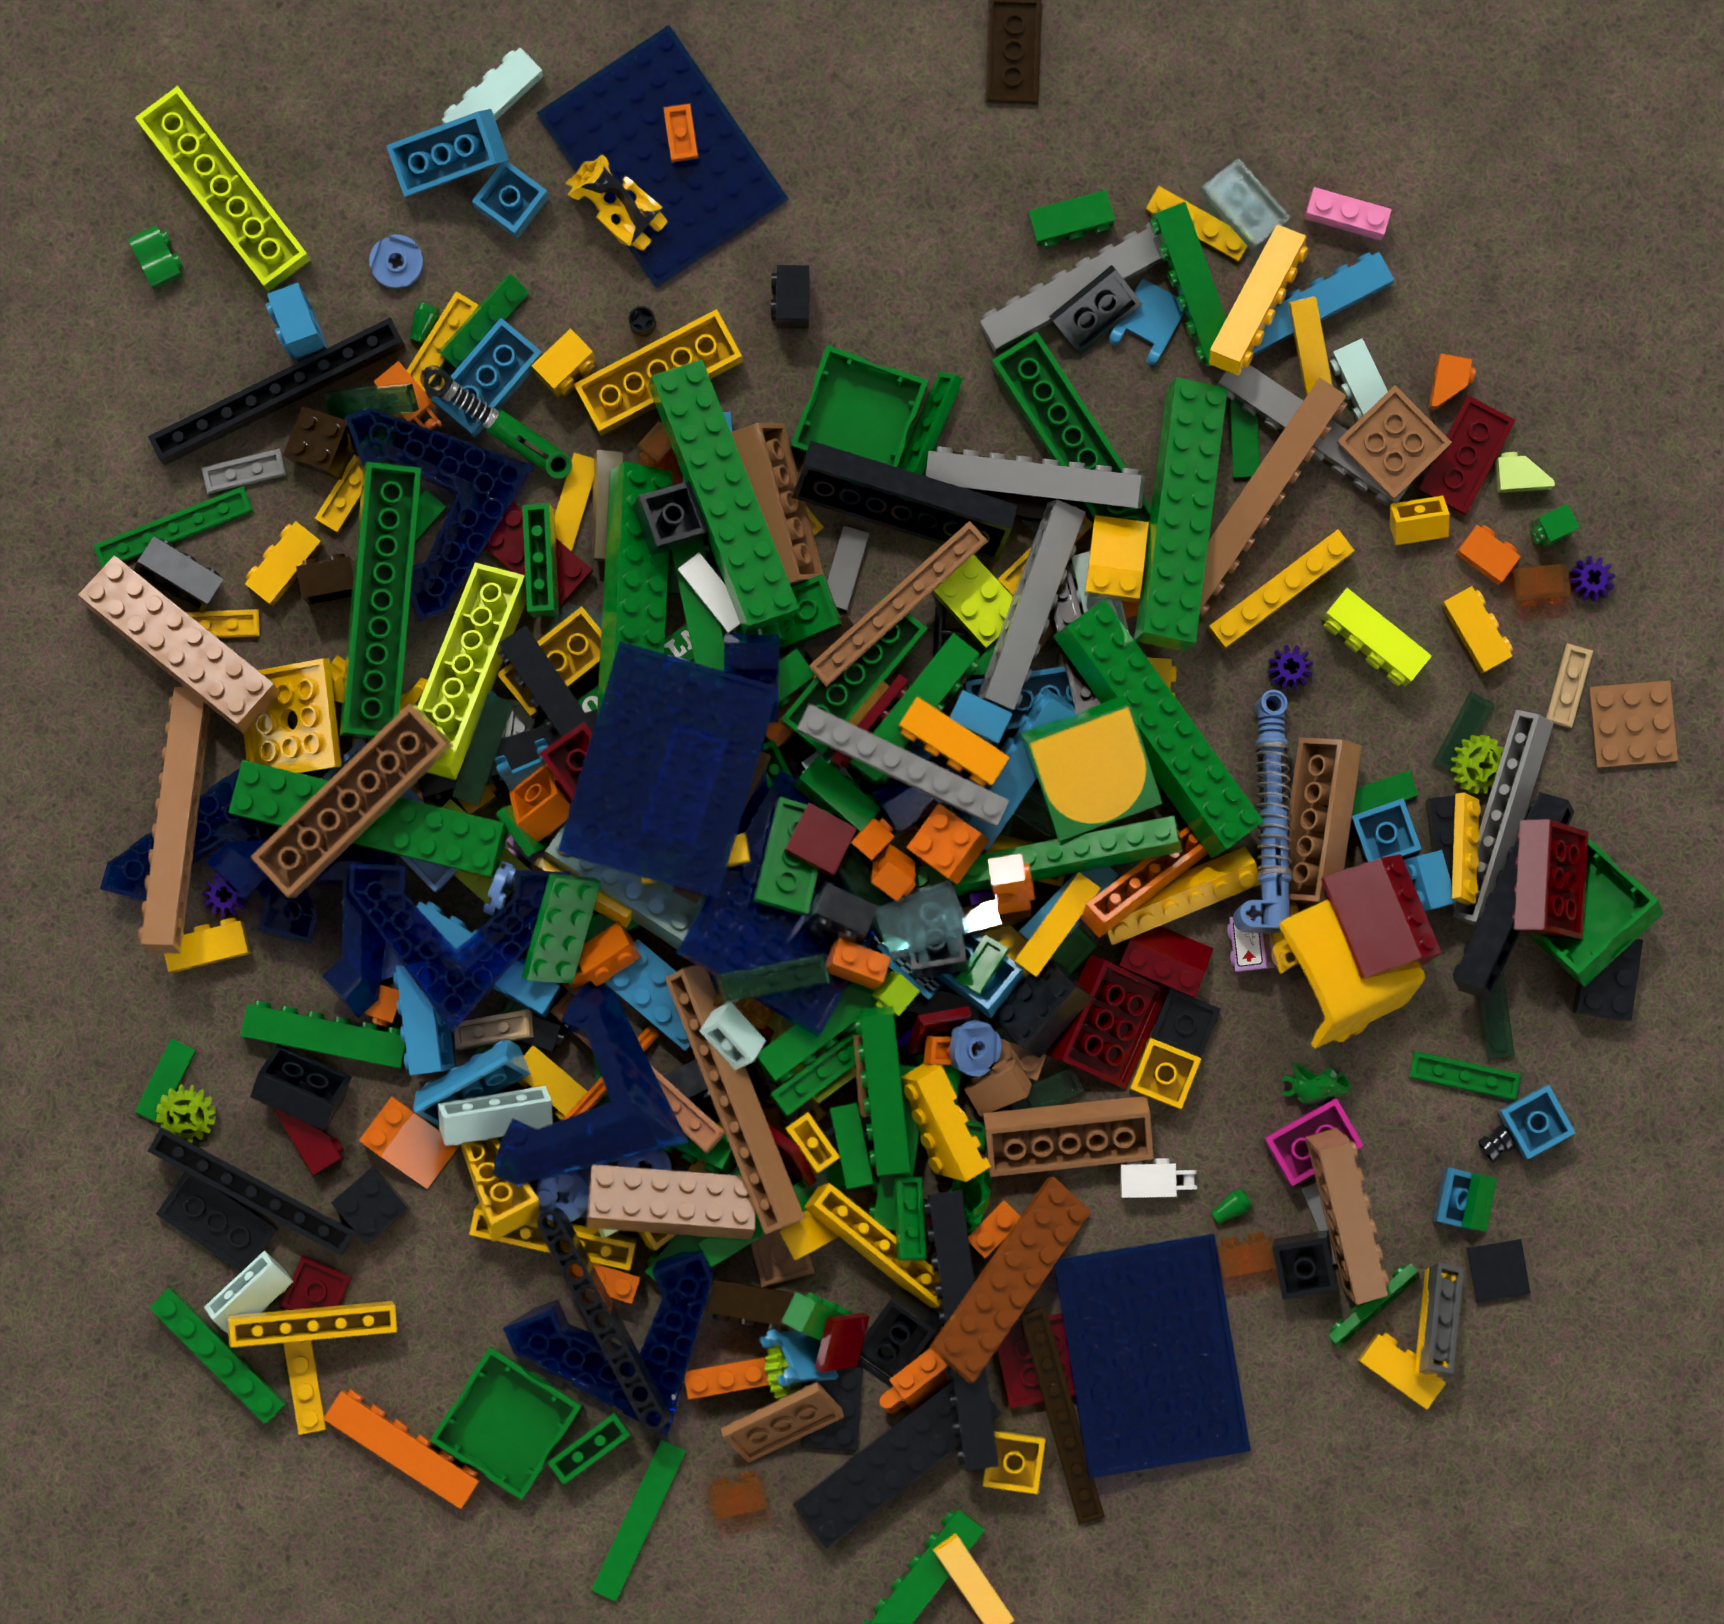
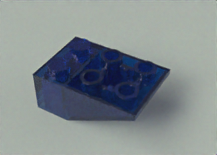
M724 634V722H778L779 634Z

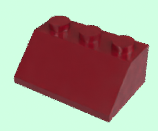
M585 722L539 753V759L586 825L609 810L632 790Z
M1158 926L1129 938L1118 966L1142 978L1194 998L1206 972L1213 948Z

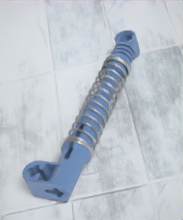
M1269 690L1257 700L1254 707L1255 714L1259 720V735L1254 747L1256 751L1255 756L1263 757L1262 762L1255 764L1257 767H1263V772H1258L1255 776L1264 778V782L1255 785L1258 788H1264L1263 793L1256 794V797L1264 798V803L1256 805L1257 808H1262L1259 815L1263 819V822L1257 826L1260 829V835L1257 838L1261 839V845L1257 846L1261 850V855L1257 857L1261 860V866L1257 869L1261 870L1258 872V882L1262 884V900L1247 901L1234 912V925L1237 929L1246 933H1283L1279 924L1282 920L1290 917L1289 884L1292 882L1293 872L1289 869L1292 860L1288 856L1292 853V850L1288 848V845L1292 843V840L1288 835L1292 830L1287 826L1291 823V819L1287 816L1291 809L1286 805L1291 799L1286 795L1290 792V788L1285 785L1290 781V778L1285 775L1290 771V768L1285 764L1290 758L1285 754L1289 750V741L1285 738V721H1283L1288 703L1285 695L1278 690ZM1266 701L1272 702L1275 705L1276 711L1268 709ZM1281 755L1287 757V760L1281 762ZM1281 766L1287 767V770L1282 772ZM1282 776L1287 778L1286 782L1282 783ZM1282 786L1286 787L1288 791L1282 793ZM1282 797L1287 798L1288 801L1282 803ZM1262 909L1263 924L1261 921V916H1258L1251 921L1250 916H1256L1259 912H1261Z

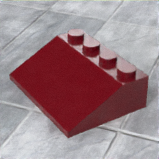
M1520 820V828L1517 833L1519 852L1516 858V868L1518 870L1517 883L1514 887L1516 907L1513 913L1515 930L1583 940L1588 831L1553 820Z
M1401 854L1382 857L1321 879L1361 979L1421 967L1442 954Z
M1089 955L1078 982L1093 998L1050 1046L1046 1055L1126 1090L1169 990L1107 960Z

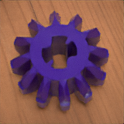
M1592 556L1586 557V563L1578 560L1576 562L1578 569L1572 568L1570 570V573L1577 578L1570 579L1569 584H1578L1573 593L1578 594L1582 590L1581 600L1583 601L1587 600L1589 594H1591L1592 602L1598 601L1599 595L1602 598H1606L1608 596L1607 590L1614 588V584L1607 580L1614 579L1616 577L1615 573L1607 574V571L1612 566L1610 563L1604 567L1601 566L1603 562L1602 557H1599L1595 564ZM1588 573L1591 576L1593 574L1597 575L1598 578L1595 580L1597 585L1594 582L1590 584L1587 581L1590 577Z
M1284 645V654L1276 649L1274 655L1277 659L1270 658L1268 660L1270 665L1276 666L1267 671L1268 674L1273 675L1277 673L1278 675L1272 680V683L1277 684L1280 679L1283 680L1282 690H1285L1288 682H1290L1292 690L1295 691L1298 688L1297 681L1302 686H1305L1307 681L1303 676L1311 677L1313 675L1312 671L1305 669L1311 667L1313 661L1304 662L1303 659L1309 653L1305 651L1300 656L1298 654L1300 646L1298 645L1294 647L1292 653L1290 652L1289 645ZM1287 661H1291L1292 665H1297V668L1293 671L1295 674H1291L1289 670L1284 669L1288 664Z
M225 872L222 881L221 877L215 874V885L209 881L205 883L207 887L211 888V891H203L202 896L210 897L211 899L207 900L204 906H213L211 910L212 915L218 914L221 909V918L226 919L229 909L231 915L236 917L238 915L235 909L236 906L243 910L246 908L239 901L240 899H249L248 894H240L241 891L247 888V884L243 883L237 886L241 879L239 876L236 875L231 880L230 873ZM224 888H227V891L232 893L231 899L227 898V902H224V899L219 897L220 892L224 893Z

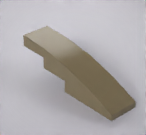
M596 450L594 454L595 480L592 483L593 509L591 511L592 554L594 561H605L610 470L623 462V452Z

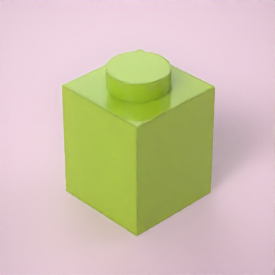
M891 971L871 996L878 1001L875 1004L877 1008L893 1006L894 1015L900 1016L920 990L901 973Z

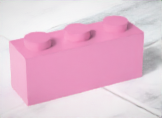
M1314 187L1304 219L1381 241L1385 234L1392 209Z

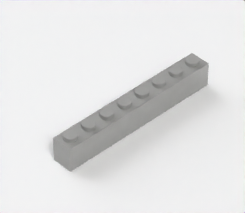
M1150 223L1145 226L1146 230L1139 234L1134 231L1123 237L1121 244L1115 247L1113 244L1104 247L1099 251L1100 255L1092 260L1090 257L1082 259L1075 264L1077 268L1067 273L1066 270L1057 273L1052 277V282L1046 285L1043 283L1035 285L1029 289L1030 294L1023 298H1020L1019 295L1013 297L1005 303V308L999 311L995 308L982 315L983 320L980 321L979 326L993 351L997 353L1053 322L1049 317L1052 313L1111 265L1127 281L1162 262L1163 259L1158 248L1161 242L1158 235L1155 236L1153 234Z
M1251 365L1248 368L1243 367L1239 376L1226 371L1217 385L1228 388L1227 400L1233 401L1236 398L1243 403L1241 408L1252 416H1255L1257 413L1265 419L1264 424L1274 431L1278 429L1283 431L1303 402L1296 395ZM1330 420L1328 424L1332 428L1324 440L1318 437L1313 445L1317 450L1312 457L1318 461L1325 459L1332 464L1330 468L1341 476L1347 474L1354 479L1353 484L1363 491L1371 490L1377 494L1376 500L1383 505L1389 506L1392 503H1398L1410 484L1392 500L1336 443L1348 430Z
M937 446V451L928 452L926 476L955 486L1142 508L1145 476L1138 475V469L1123 468L1122 473L1112 472V466L1096 465L1095 470L1085 469V463L1069 462V467L1058 466L1059 460L1043 459L1042 464L1032 463V457L1017 455L1016 461L1005 460L1006 454L990 452L989 458L979 457V451L963 449V455L953 454V448Z
M1059 499L1047 503L977 696L1008 712L1018 708L1021 703L1022 694L1020 692L1023 684H1026L1030 678L1031 669L1029 667L1032 659H1035L1039 653L1040 644L1038 642L1041 634H1044L1048 628L1049 619L1047 618L1050 609L1052 610L1057 603L1058 595L1056 593L1058 587L1066 578L1067 570L1065 568L1067 562L1071 560L1075 553L1076 546L1074 543L1076 537L1081 534L1085 525V521H1083L1085 511Z
M809 704L796 730L815 741L994 827L998 825L1009 800L813 705Z
M1516 710L1479 829L1478 892L1476 894V904L1465 905L1457 901L1453 914L1454 917L1468 924L1475 925L1477 919L1482 917L1486 908V899L1490 893H1493L1496 887L1497 875L1504 869L1507 863L1508 851L1511 847H1514L1518 839L1517 833L1520 827V820L1525 818L1553 727V722L1540 714Z

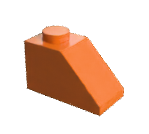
M1442 353L1438 356L1428 410H1436L1465 390L1468 383H1473L1475 368L1471 367L1472 359Z
M874 818L851 843L874 861L895 838L891 834L894 828L883 818L879 822Z
M350 975L349 982L366 1015L373 1017L371 1022L387 1027L388 1022L395 1024L398 1016L397 1000L400 999L399 990Z

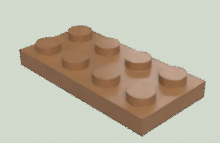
M816 1382L792 1395L781 1398L765 1408L758 1409L756 1412L740 1420L732 1422L721 1428L723 1438L750 1463L844 1418L842 1408Z

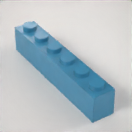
M1368 252L1356 259L1357 264L1351 267L1345 264L1334 270L1332 277L1326 280L1324 277H1320L1309 284L1310 288L1301 292L1300 289H1297L1286 295L1287 300L1283 301L1281 305H1276L1274 309L1276 312L1271 325H1266L1263 329V340L1259 347L1254 346L1252 350L1253 357L1294 336L1288 302L1315 296L1320 321H1323L1392 285L1394 278L1380 252L1374 255Z

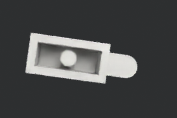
M1169 1158L1153 1159V1164H1142V1161L1126 1162V1165H1120V1198L1177 1197V1190L1197 1189V1185H1194V1174H1197V1170L1176 1171V1164H1169ZM1176 1175H1183L1184 1185L1176 1186Z

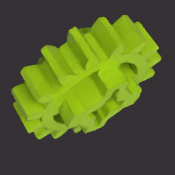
M1471 735L1470 740H1462L1463 748H1455L1458 756L1451 757V761L1456 762V766L1450 770L1458 774L1453 780L1461 783V789L1469 790V792L1478 794V792L1486 794L1488 793V788L1492 789L1502 757L1501 753L1504 751V747L1497 746L1498 740L1491 739L1485 735Z
M180 1085L178 1092L170 1088L168 1096H161V1104H158L156 1112L159 1113L157 1114L156 1122L162 1123L160 1128L163 1127L182 1138H187L192 1143L194 1136L202 1140L204 1136L203 1131L206 1133L211 1132L212 1126L210 1124L215 1123L216 1116L213 1114H215L216 1106L210 1105L212 1102L211 1096L203 1097V1089L197 1093L194 1092V1085H191L189 1090H185L184 1086ZM199 1106L202 1108L203 1113L198 1110ZM169 1115L173 1117V1122L170 1120Z
M780 1345L768 1348L769 1356L766 1357L765 1371L768 1376V1386L771 1392H775V1399L780 1400L783 1397L800 1391L799 1387H802L801 1382L784 1387L780 1385L777 1377L784 1375V1371L790 1367Z

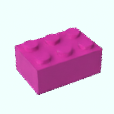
M1337 1098L1331 1099L1324 1105L1315 1108L1262 1138L1289 1186H1294L1314 1174L1305 1137L1337 1128L1343 1135L1348 1136L1350 1142L1355 1143L1357 1149L1364 1146Z

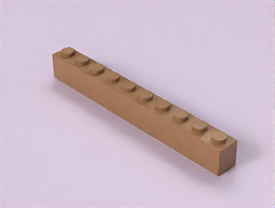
M1320 377L1208 541L1199 619L1203 618L1210 607L1206 604L1210 596L1217 597L1224 587L1225 583L1221 580L1228 572L1232 575L1241 562L1236 559L1242 550L1247 552L1256 540L1252 535L1257 527L1262 530L1271 518L1267 512L1272 505L1278 507L1286 494L1282 492L1288 482L1293 485L1300 475L1301 471L1297 468L1303 460L1309 462L1317 450L1313 445L1318 437L1324 440L1332 428L1328 423L1333 415L1339 417L1347 406V403L1344 402L1347 395Z
M174 687L173 696L169 698V711L171 715L170 722H167L165 727L167 745L162 750L164 768L163 772L159 775L160 798H157L155 803L157 822L152 827L154 845L153 849L149 851V864L151 868L150 875H147L145 880L147 899L142 904L144 922L138 934L139 942L148 953H181L212 709L186 687Z
M705 964L687 967L666 977L665 981L764 1233L768 1234L804 1220L805 1217L745 1066L734 1070L700 1032L712 1010L721 1006Z

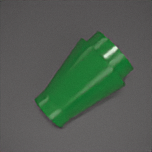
M419 301L418 307H414L409 338L424 343L440 317L438 316L440 309Z
M1242 1188L1237 1191L1233 1189L1211 1213L1218 1224L1221 1225L1225 1221L1248 1213V1209L1253 1204Z

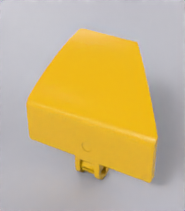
M1329 900L1288 917L1279 924L1287 942L1302 966L1325 1016V1020L1316 1031L1311 1042L1315 1049L1333 1040L1343 1042L1351 1035L1360 1034L1370 1022L1407 1004L1425 980L1424 971L1420 967L1361 979Z

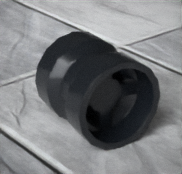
M638 306L630 312L628 320L632 332L640 337L651 335L656 327L653 311L648 307Z
M1501 1125L1493 1129L1490 1138L1484 1136L1478 1140V1144L1481 1148L1484 1147L1488 1152L1487 1157L1493 1163L1500 1159V1152H1510L1516 1147L1509 1134Z

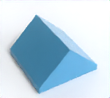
M1443 1167L1432 1221L1462 1227L1472 1173Z

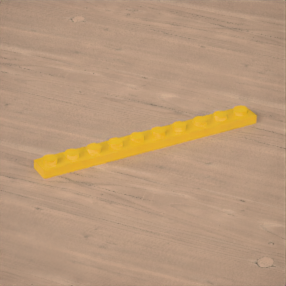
M457 291L407 369L408 373L425 393L427 391L420 382L422 371L431 365L443 367L446 360L438 351L479 306ZM438 374L430 377L429 386L432 385ZM389 401L383 407L350 460L342 479L337 481L315 517V520L338 534L361 499L364 465L366 462L383 463L407 425L406 421L401 424L393 415L392 411L395 408Z

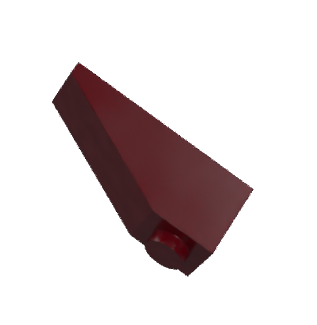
M273 1108L312 1175H317L344 1159L341 1153L345 1149L337 1137L332 1139L331 1135L322 1129L313 1127L302 1120Z

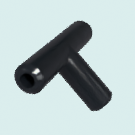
M937 606L935 608L933 658L943 647L944 640L949 639L953 633L962 640L966 639L967 631L965 629L945 628L946 608L944 606Z

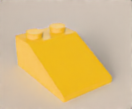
M1095 515L1084 596L1138 603L1142 586L1149 522Z

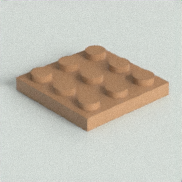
M1394 385L1336 443L1394 500L1452 442Z
M1670 681L1588 688L1596 768L1678 761Z

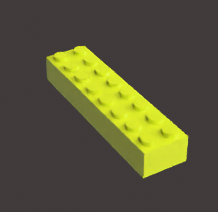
M178 86L135 117L141 128L268 292L311 260Z
M475 563L417 706L454 745L427 771L428 773L454 780L457 779L496 680L497 673L503 662V659L498 654L502 650L498 643L514 633L527 601L525 575Z

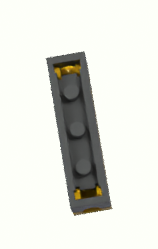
M1438 1262L1425 1270L1414 1375L1440 1381L1454 1373L1464 1268Z

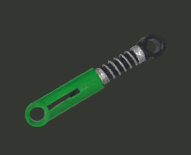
M431 365L422 371L420 382L430 395L453 402L452 405L456 404L459 406V410L462 408L465 410V414L468 412L471 414V418L475 417L477 422H483L486 432L534 463L551 477L561 479L570 473L572 461L562 449L556 447L502 409L497 410L492 406L488 407L486 402L482 403L480 398H475L474 394H469L468 390H463L462 386H459L441 367ZM432 375H441L442 382L439 386H429V379ZM527 440L528 442H530L531 444L545 452L544 455L542 456L541 454L530 448L528 445H526L524 442ZM554 458H563V464L560 468H551V462Z

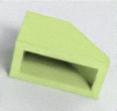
M1517 452L1502 453V457L1495 461L1497 493L1551 490L1555 486V482L1550 476L1526 456H1518Z

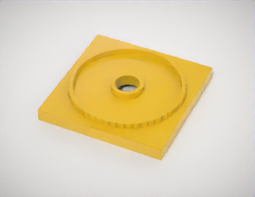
M322 658L258 670L274 683L279 696L244 733L246 761L300 774L342 767L330 659ZM291 711H294L298 718L297 726L293 730L288 725V715Z

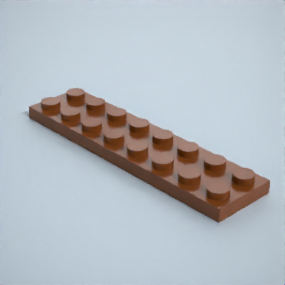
M1054 1176L1046 1179L930 1346L937 1355L968 1383L976 1380L1091 1212Z

